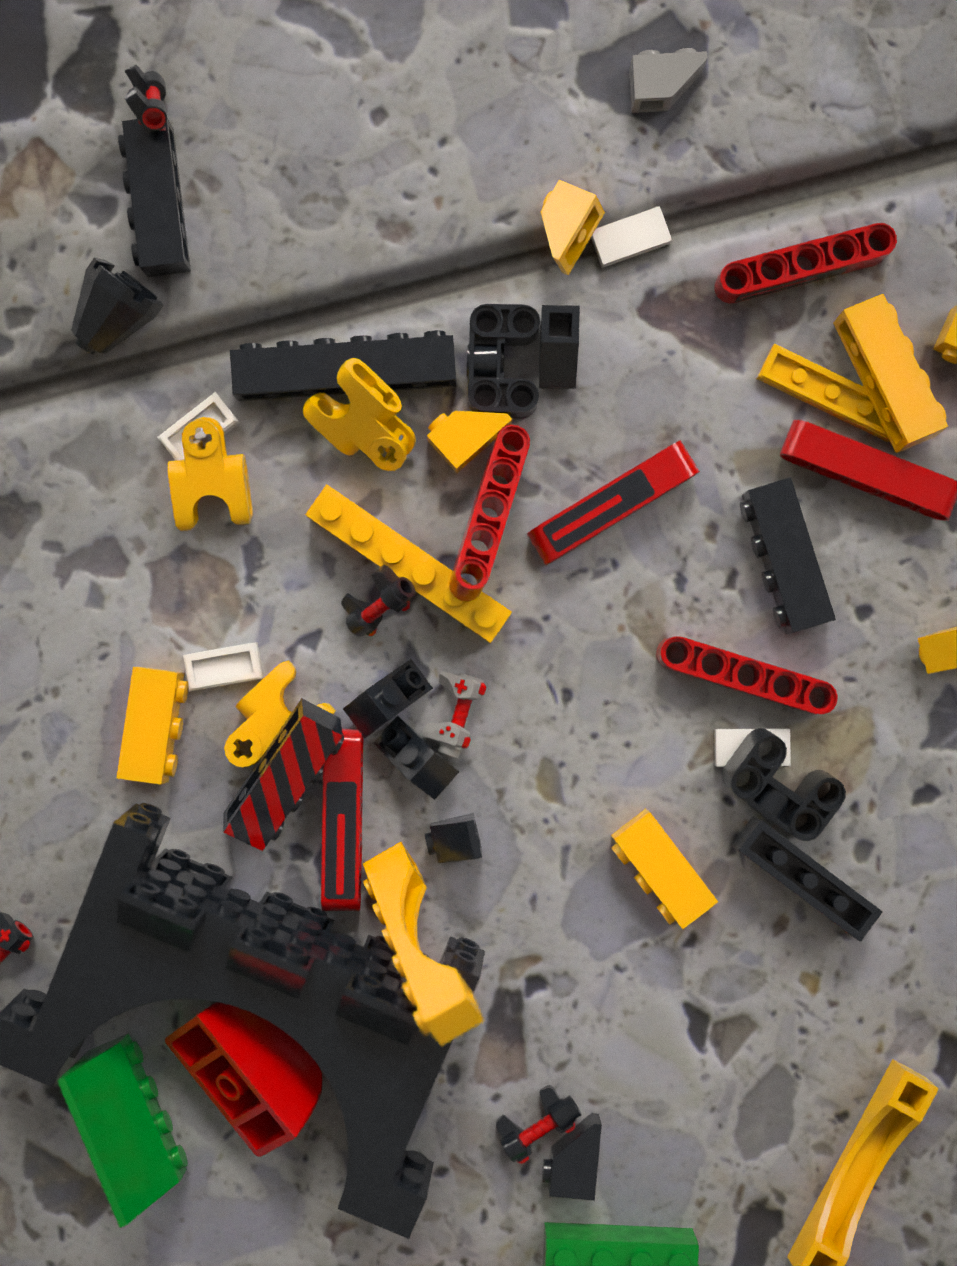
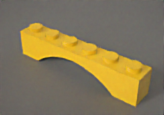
M327 484L305 514L314 523L379 567L387 565L398 577L409 579L414 585L415 592L490 644L512 613L484 592H481L475 600L468 602L455 598L449 588L452 574L451 569ZM462 578V580H463L465 583H467L468 585H472V584L469 583L467 580H465L464 578Z
M399 842L364 862L363 867L368 877L363 881L364 886L373 900H377V903L372 905L373 910L381 924H386L387 928L382 930V933L391 950H396L397 952L396 955L392 956V960L403 978H407V982L402 984L412 1005H417L419 1009L413 1015L423 1034L427 1035L431 1032L442 1046L484 1022L472 991L455 968L441 965L421 953L417 938V919L421 901L427 887L416 862L403 843Z
M892 1059L787 1255L792 1266H845L849 1258L860 1216L876 1180L897 1147L921 1123L938 1091V1088L925 1076Z

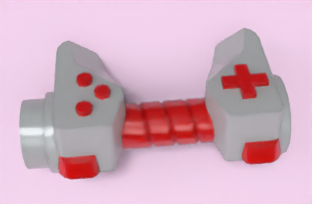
M443 671L439 674V683L458 698L451 722L427 723L422 734L425 737L439 741L438 752L459 758L461 751L468 748L471 741L469 737L470 732L464 728L469 714L468 711H470L472 701L480 700L482 695L485 694L486 685L484 680L462 673L458 676Z

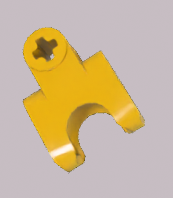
M351 358L340 366L337 374V383L347 394L350 404L340 403L326 393H317L305 402L303 407L304 417L343 454L354 455L360 449L380 469L395 471L401 468L406 460V456L414 448L416 442L415 434L408 425L396 416L402 407L398 395L360 359ZM384 451L387 452L385 457L382 456Z
M201 417L190 422L182 432L185 460L168 462V480L175 526L180 531L191 530L199 520L198 503L201 497L206 495H214L225 501L230 511L231 521L234 524H250L253 516V507L245 455H227L224 431L217 420L211 417ZM201 428H203L204 434H211L212 437L205 446L202 440H196L195 434L200 432Z
M289 660L277 665L236 704V709L247 720L228 737L225 743V756L233 765L248 767L258 763L292 713L287 709L283 699L286 687L296 677V668ZM322 703L317 705L318 707L332 713L333 715L336 712L334 707L329 703ZM239 740L243 742L252 741L253 745L250 747L253 753L252 756L248 754L239 755L238 751L241 749L238 743Z

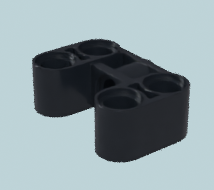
M483 304L476 307L471 313L469 344H467V378H469L468 401L472 412L506 413L511 418H527L536 410L539 399L536 385L526 379L504 378V346L529 345L538 337L541 321L538 312L533 307L524 304ZM488 317L493 319L497 326L491 332H482L477 328L476 323L480 319ZM520 318H525L531 321L533 328L527 333H521L515 330L513 323ZM481 390H488L494 394L495 401L489 406H480L474 399L475 395ZM517 391H526L532 397V402L526 407H519L513 403L511 397Z
M764 728L751 731L726 763L722 771L724 784L739 798L747 802L752 809L773 824H778L797 839L802 841L816 839L843 804L846 798L844 785L828 772L815 770L805 776L795 791L787 788L773 777L787 756L785 742ZM771 740L772 748L767 755L759 756L758 749L764 741ZM743 771H749L750 778L745 785L736 786L737 776ZM824 783H829L830 789L828 793L823 797H818L819 787ZM808 813L806 823L803 826L795 827L797 817L800 814Z

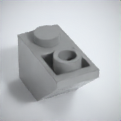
M683 48L675 53L660 54L657 50H645L638 55H633L629 68L631 113L668 111L702 74L707 61V51L696 52L693 48Z

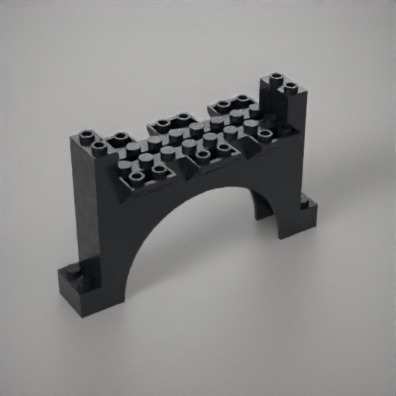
M136 803L115 820L111 826L47 994L39 990L24 988L0 1012V1065L52 1087L69 1057L74 1059L77 1057L86 1037L105 1022L130 1009L165 1000L198 999L229 1004L252 1012L268 1020L298 1042L318 1064L337 1097L343 1114L348 1141L347 1176L337 1209L409 1239L427 1199L434 1162L428 1160L425 1155L418 1151H407L406 1147L453 1040L441 1046L431 1032L424 1035L413 1015L419 1009L417 1005H412L403 989L402 984L407 982V978H403L398 972L392 960V956L396 955L397 952L396 950H391L384 936L378 935L374 937L368 935L364 946L358 945L354 938L346 934L330 933L334 920L327 917V913L319 908L300 906L293 903L291 897L280 892H266L260 902L254 901L248 893L242 890H228L233 877L225 874L223 868L211 863L201 864L190 859L191 857L188 853L179 849L168 850L165 848L156 857L171 818L161 814V809L147 803L139 805ZM450 936L439 964L455 968L472 993H474L481 976L485 951L479 949L480 946L473 940L464 937L456 939ZM421 952L424 956L430 958L428 955H426L425 953Z

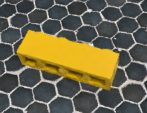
M884 294L844 309L833 324L864 388L867 390L869 399L895 452L899 453L936 437L948 427L946 412L943 406L936 402L930 390L929 377L923 369H920L914 357L912 342L907 336H904L898 324V315L894 306L887 302Z

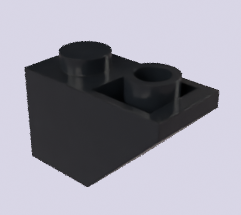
M542 305L540 314L539 388L576 389L580 306Z
M410 659L366 689L345 706L343 710L359 732L362 733V736L366 738L433 689V687L413 660Z
M398 715L373 742L411 783L434 800L459 773L440 752Z

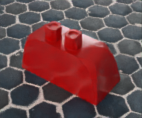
M216 1002L165 1038L166 1045L255 1156L261 1157L295 1139L305 1126L321 1097L323 1079L320 1067L315 1060L286 1032L268 1020L247 1010Z

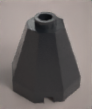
M96 257L93 258L85 271L71 328L74 336L77 337L75 343L92 355L96 351L105 354L153 320L164 306L161 301H157L158 297L133 276L125 271L114 274L111 271L115 265L107 260Z

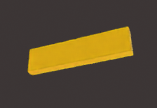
M772 345L756 379L886 442L890 441L869 399L867 390L863 386L779 345Z

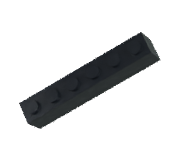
M441 330L427 331L424 333V337L409 338L407 333H393L387 335L385 340H372L371 336L360 335L351 337L350 342L335 343L333 338H319L313 340L311 345H299L298 341L286 340L277 342V347L262 348V344L245 343L241 344L238 350H230L232 394L238 401L309 397L317 393H326L328 395L346 394L337 383V374L340 366L351 358L360 359L393 391L457 386L453 335H446V332Z

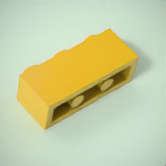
M133 667L116 778L162 785L169 782V777L175 776L178 756L173 754L175 740H180L183 729V718H178L180 703H185L188 695V681H184L185 673Z
M646 808L611 834L616 842L611 847L624 865L631 861L639 873L634 876V879L647 895L654 891L662 902L656 908L669 925L676 921L684 929L718 903V900Z

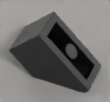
M474 813L432 822L430 824L431 832L425 833L429 855L436 854L438 863L482 858V846Z
M591 1113L575 1126L574 1130L564 1135L551 1146L550 1159H543L542 1182L548 1183L550 1197L595 1201L602 1127L599 1114Z

